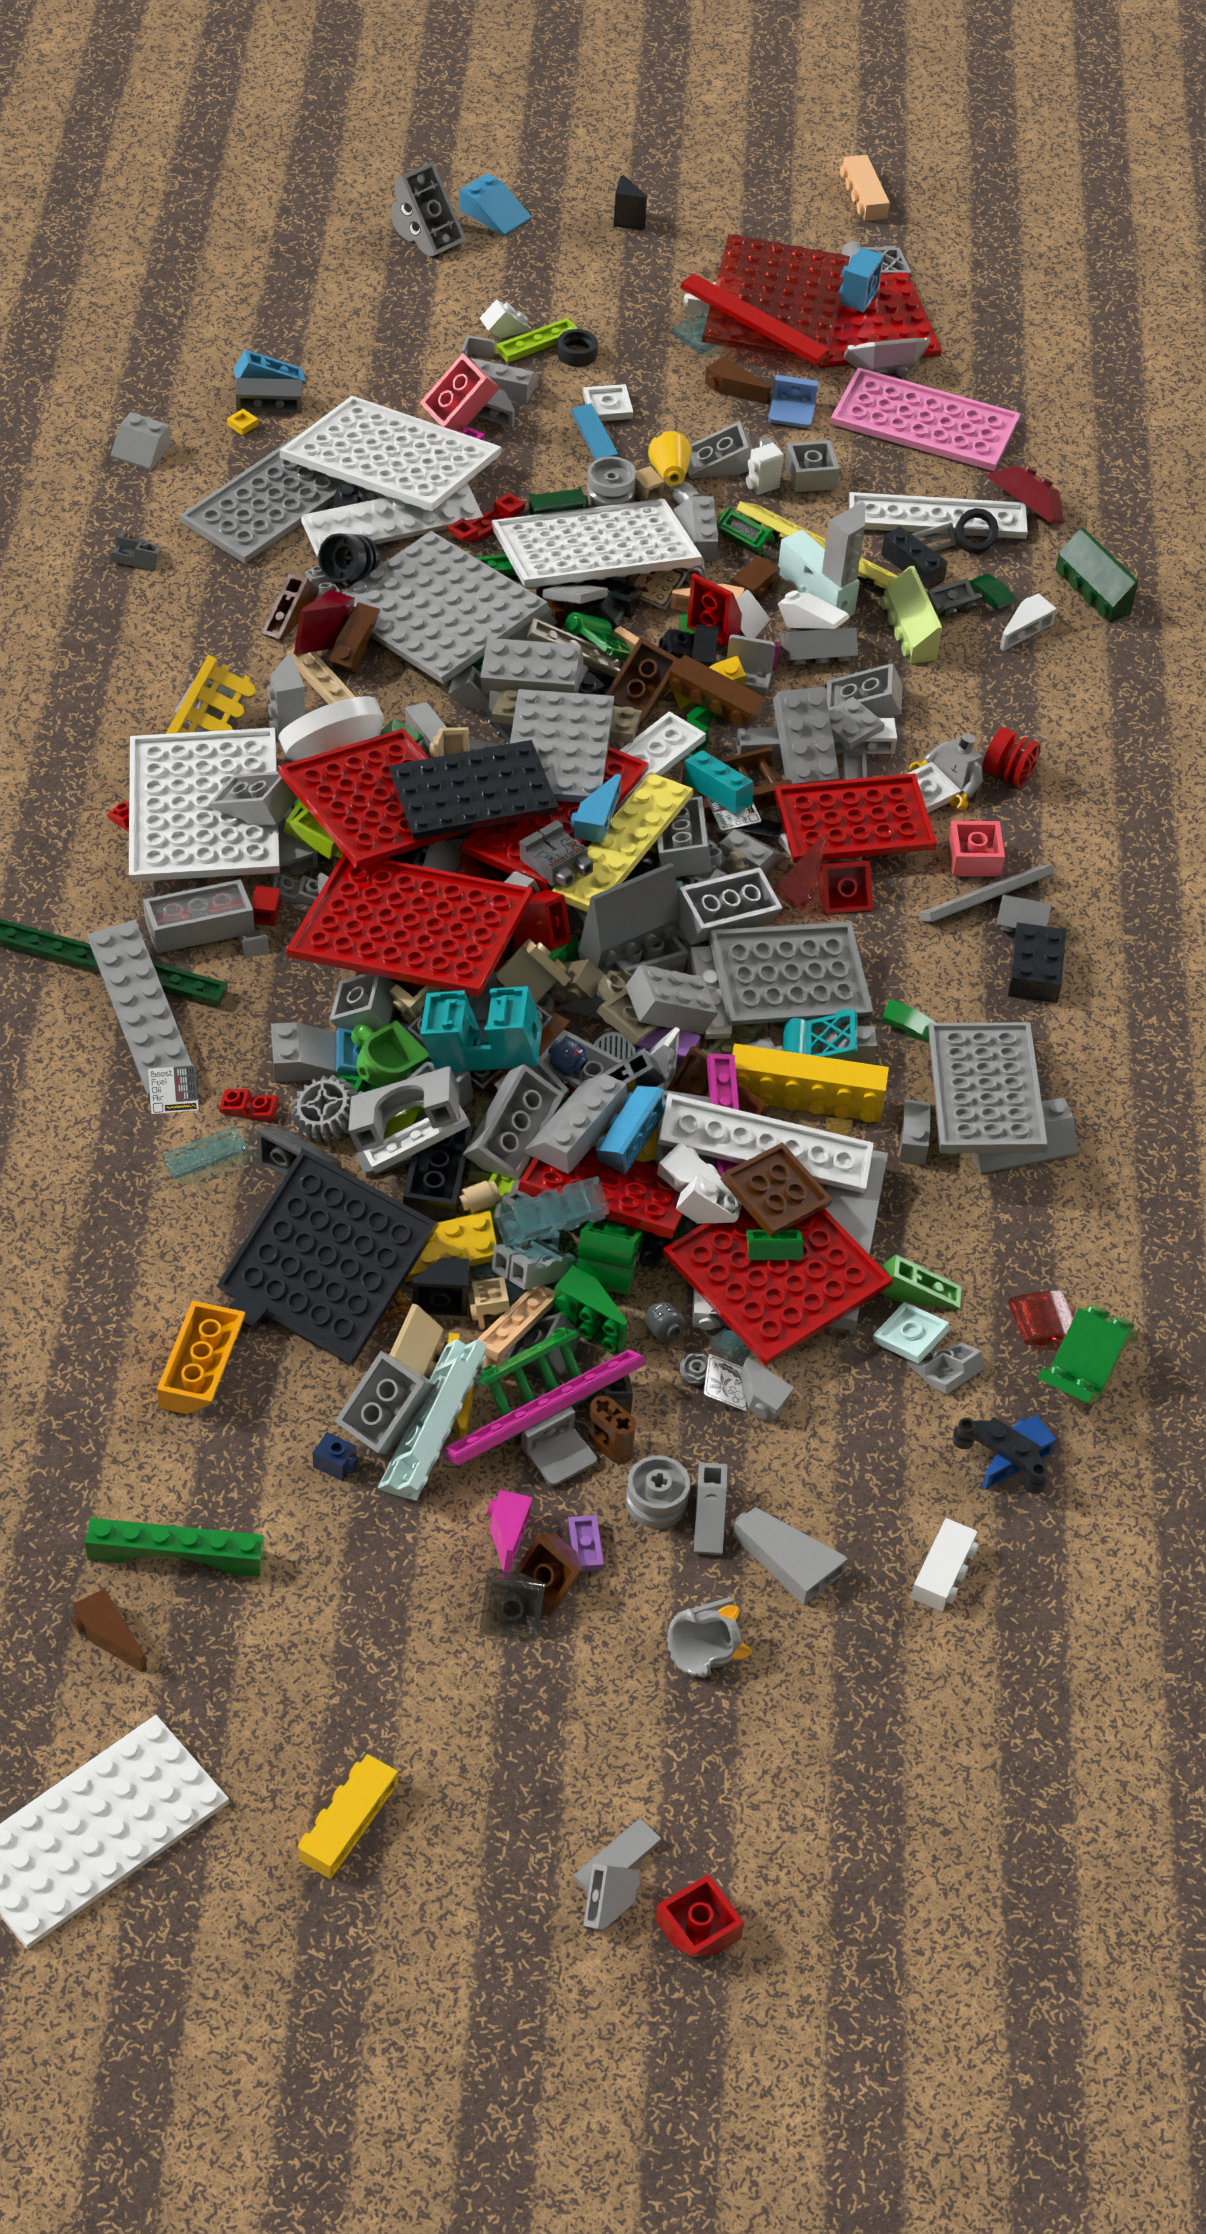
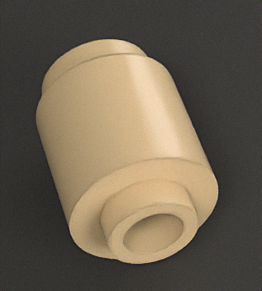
M483 1181L462 1189L463 1195L459 1196L463 1210H469L471 1215L496 1206V1202L501 1201L494 1181Z

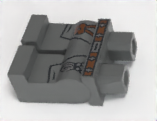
M558 820L540 829V833L537 831L519 841L520 860L541 877L548 879V883L552 887L559 883L567 888L575 881L576 873L579 872L582 876L586 877L593 872V862L588 858V848L583 844L581 845L576 839L571 838L563 830V825Z

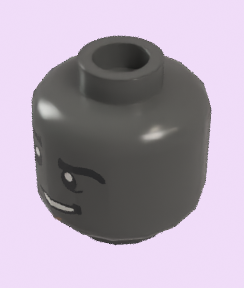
M660 1302L652 1305L647 1310L645 1326L660 1342H670L679 1338L685 1327V1319L674 1305L669 1302Z

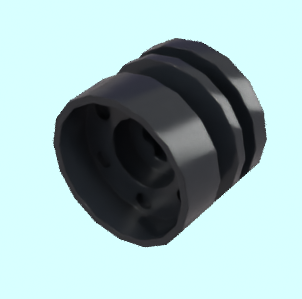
M332 534L320 546L318 563L322 573L332 581L358 582L378 568L379 551L372 539L363 534Z

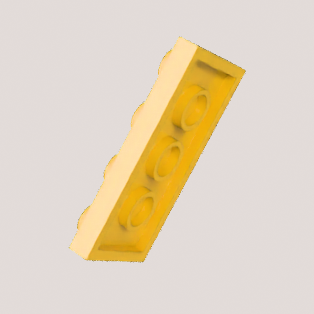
M485 1211L439 1222L438 1228L404 1282L412 1281L414 1277L440 1258L459 1257L469 1259V1267L492 1262L494 1246L497 1245L491 1212Z

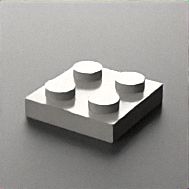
M854 697L829 710L832 735L848 750L884 730L885 723Z

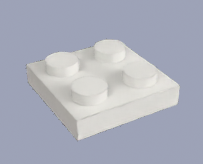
M626 384L583 387L585 404L592 403L601 421L633 419V409Z

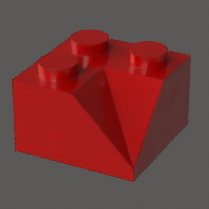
M709 1874L657 1905L655 1918L657 1925L672 1946L692 1957L716 1955L742 1938L744 1921Z

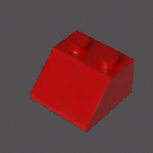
M858 860L816 864L817 886L825 914L873 910L870 861Z

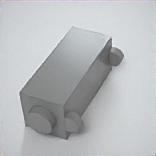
M777 727L738 729L736 741L738 755L771 747V760L782 759Z

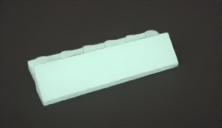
M458 1339L446 1344L429 1379L436 1385L404 1432L377 1489L417 1501L421 1490L428 1480L429 1473L439 1457L440 1450L451 1432L455 1418L463 1406L464 1399L474 1383L473 1377L476 1376L485 1360L483 1353L487 1344L480 1340H475L466 1345Z

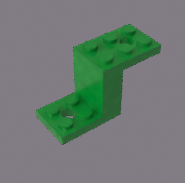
M1097 1305L1078 1308L1051 1367L1042 1368L1037 1379L1086 1403L1100 1401L1127 1342L1135 1341L1139 1331L1133 1329L1135 1325L1133 1322L1122 1317H1108L1110 1312Z

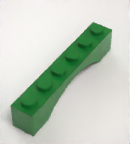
M90 1518L85 1540L87 1560L120 1563L141 1557H174L204 1563L228 1574L256 1577L261 1576L265 1553L264 1535L99 1518Z

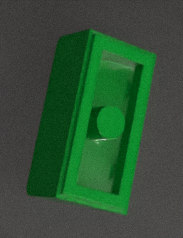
M764 1230L746 1231L747 1251L750 1260H801L803 1258V1239L799 1230H784L771 1238Z

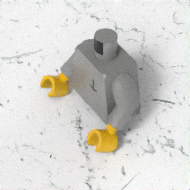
M963 734L961 739L947 740L936 746L923 757L924 761L921 763H911L909 770L914 771L918 766L922 767L933 762L961 790V794L955 795L949 803L953 807L958 804L957 809L962 811L968 807L967 798H971L983 782L981 767L983 757L973 748L975 738L969 734Z

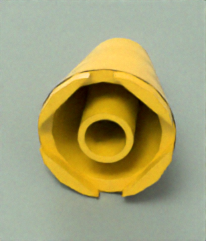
M666 431L659 437H655L652 439L648 449L649 460L665 483L670 486L680 485L685 479L692 456L691 444L683 434L676 431Z

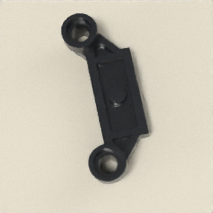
M995 1417L991 1420L973 1421L971 1418H962L959 1421L952 1437L953 1444L957 1448L969 1449L977 1441L1024 1470L1023 1486L1029 1493L1039 1494L1045 1490L1047 1467L1043 1464L1039 1454L1040 1445Z

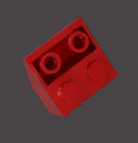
M547 889L533 894L512 935L514 953L528 939L535 945L541 942L548 950H553L572 942L564 894Z

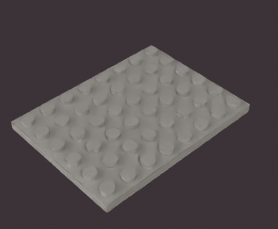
M432 531L373 570L370 575H367L364 579L359 580L342 592L355 598V607L360 602L380 609L371 638L442 684H445L484 656L487 638L508 639L529 624L533 618H537L549 609L547 601Z

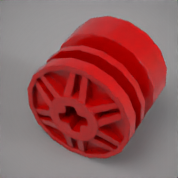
M1001 727L986 751L982 771L996 778H999L1005 772L1004 781L1007 783L1013 781L1014 786L1021 788L1032 775L1037 765L1041 743L1034 740L1031 742V739L1028 737L1022 738L1018 743L1019 733L1006 727Z

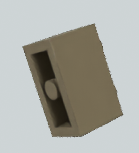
M590 959L563 963L568 968L565 973L571 980L565 986L557 981L548 990L552 998L560 1003L592 999L598 990V984L604 973Z

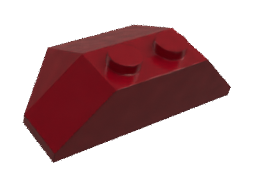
M1016 465L988 474L987 478L1049 522L1059 525L1063 523V510L1059 490L1052 486L1053 482L1044 476L1040 478L1036 475L1037 470L1028 465L1025 467Z

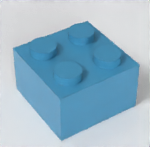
M860 248L856 255H852L850 264L844 267L841 278L844 280L839 291L841 296L840 305L861 312L865 311L879 290L884 255L864 248Z

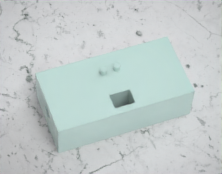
M804 530L781 539L778 564L780 567L779 574L798 592L810 593L847 612L849 617L854 615L860 581L855 579L852 583H848L840 588L822 574L825 549Z

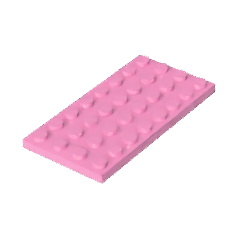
M858 367L831 416L830 424L995 472L1019 422L1021 413Z

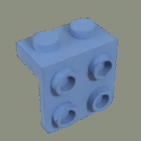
M776 375L768 421L776 424L810 428L819 381Z

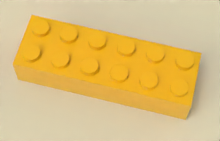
M734 1044L732 1055H735L736 1079L770 1106L782 1107L790 1111H808L816 1115L828 1114L838 1118L860 1119L864 1122H880L889 1067Z

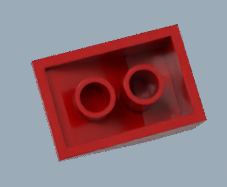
M693 573L691 575L687 628L695 631L696 624L719 627L717 643L726 647L730 635H737L741 629L742 613L734 593Z

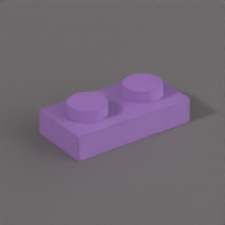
M597 1515L568 1517L570 1544L577 1554L582 1572L603 1570L604 1563Z

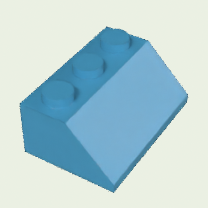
M637 1086L633 1093H628L623 1102L624 1108L621 1113L614 1115L609 1125L610 1130L606 1136L602 1135L596 1144L595 1149L598 1161L626 1175L663 1117L666 1106L663 1089L660 1087Z

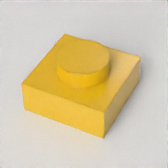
M242 409L227 418V425L243 436L258 426V418Z

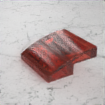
M1062 1291L1033 1292L1011 1297L1008 1300L1025 1345L1044 1346L1048 1345L1052 1339L1064 1340L1073 1321V1316Z

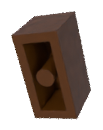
M758 555L731 578V585L742 587L744 591L749 590L757 601H762L771 589L775 590L780 583V567Z

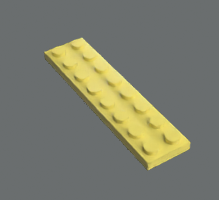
M739 502L736 510L742 512L746 518L761 523V526L780 532L779 536L783 538L804 530L825 549V538L757 504ZM862 557L860 558L858 576L865 579L870 578L874 580V584L885 588L886 585L889 586L892 580L898 576Z
M650 772L611 819L604 843L592 842L589 845L588 858L593 862V872L586 877L578 872L575 874V881L572 885L565 888L558 883L552 891L564 894L566 904L588 912L591 896L617 886L626 879L693 796V788Z

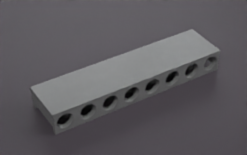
M872 1150L865 1192L860 1193L828 1185L827 1193L833 1201L829 1207L825 1208L868 1254H870L888 1156L886 1152ZM860 1306L829 1325V1327L850 1330L849 1334H855Z

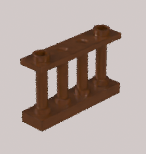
M771 747L719 759V761L749 779L751 777L747 771L758 768L761 770L768 784L756 787L753 782V803L756 810L777 805L774 795L775 786L793 785L790 779L777 781L770 769ZM683 768L681 784L688 786L685 784V768ZM698 792L702 796L706 823L715 821L716 818L707 801V797Z

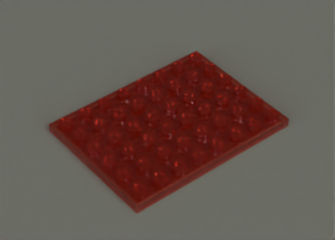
M728 234L715 285L829 348L830 353L842 296L839 294L844 280L841 278L844 267L849 265L850 256L787 245L781 242H771L760 238L744 237L739 234ZM710 305L702 342L810 362ZM829 355L818 364L827 366Z

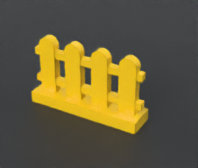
M208 654L166 734L195 732L198 726L207 731L233 730L232 726L227 724L230 717L240 719L245 714L244 707L238 703L242 696L252 698L256 693L255 686L250 683L251 678L245 675L242 679L228 672L229 667L224 664L222 668L218 667L217 658ZM210 681H214L211 688H208L207 686ZM222 685L236 692L233 699L218 693L219 686ZM199 701L203 702L201 707L197 709ZM209 706L224 713L221 720L205 713ZM191 722L189 729L186 730L185 727L187 723Z

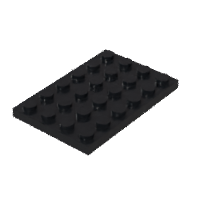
M532 740L389 765V774L413 840L558 814V804Z

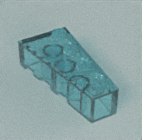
M599 1177L565 1185L562 1188V1192H558L557 1189L542 1191L536 1199L528 1198V1196L519 1197L510 1206H507L505 1201L497 1203L495 1221L505 1248L510 1246L519 1248L528 1244V1240L537 1237L539 1240H543L553 1236L555 1231L561 1229L570 1231L580 1226L579 1223L588 1220L593 1223L604 1219L605 1215L609 1214V1205Z

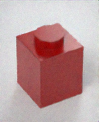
M263 886L255 887L251 902L254 924L276 926L281 907V889Z

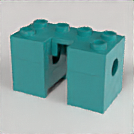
M529 987L490 989L491 1002L488 1023L484 1027L487 1039H483L465 990L427 993L420 1035L434 1069L438 1070L450 1066L453 1072L517 1068L523 1064L527 1067H537L543 1025Z

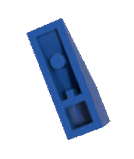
M1037 1415L1027 1420L1022 1419L1014 1425V1430L1041 1446L1039 1451L1041 1459L1053 1453L1056 1438ZM997 1454L985 1473L982 1486L986 1490L1022 1469Z

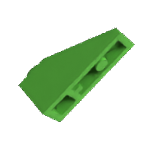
M898 1255L893 1256L881 1266L893 1279L892 1286L882 1291L881 1294L898 1302L960 1309L962 1286Z

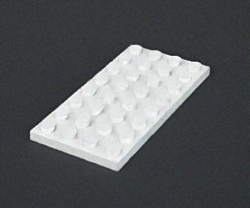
M157 1715L153 1716L0 1823V1917L28 1950L227 1806L229 1798Z

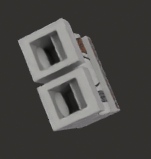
M539 1239L531 1240V1244H520L514 1249L500 1244L494 1246L492 1271L526 1290L556 1281L559 1282L571 1266H575L576 1258L570 1253L563 1254L554 1244H546Z

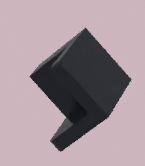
M242 1292L228 1307L229 1309L245 1312L242 1324L249 1328H254L258 1322L264 1325L269 1322L268 1307Z

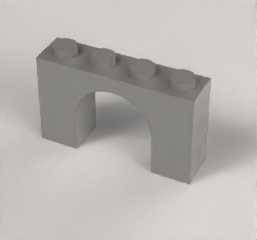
M448 1066L351 1096L348 1131L357 1151L360 1152L383 1145L384 1128L387 1122L397 1113L411 1107L424 1106L423 1108L433 1129L458 1122L459 1085L451 1067Z

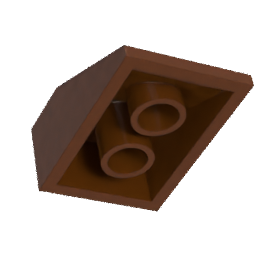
M640 637L605 695L614 696V704L619 707H632L636 710H642L641 719L645 721L670 690L667 687L669 672L680 659Z

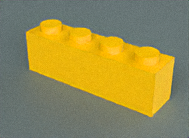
M369 1754L364 1757L361 1763L356 1762L349 1773L347 1783L344 1786L340 1785L336 1789L332 1797L333 1802L329 1808L322 1809L317 1816L316 1826L311 1833L306 1832L298 1844L300 1862L331 1879L398 1785V1771Z

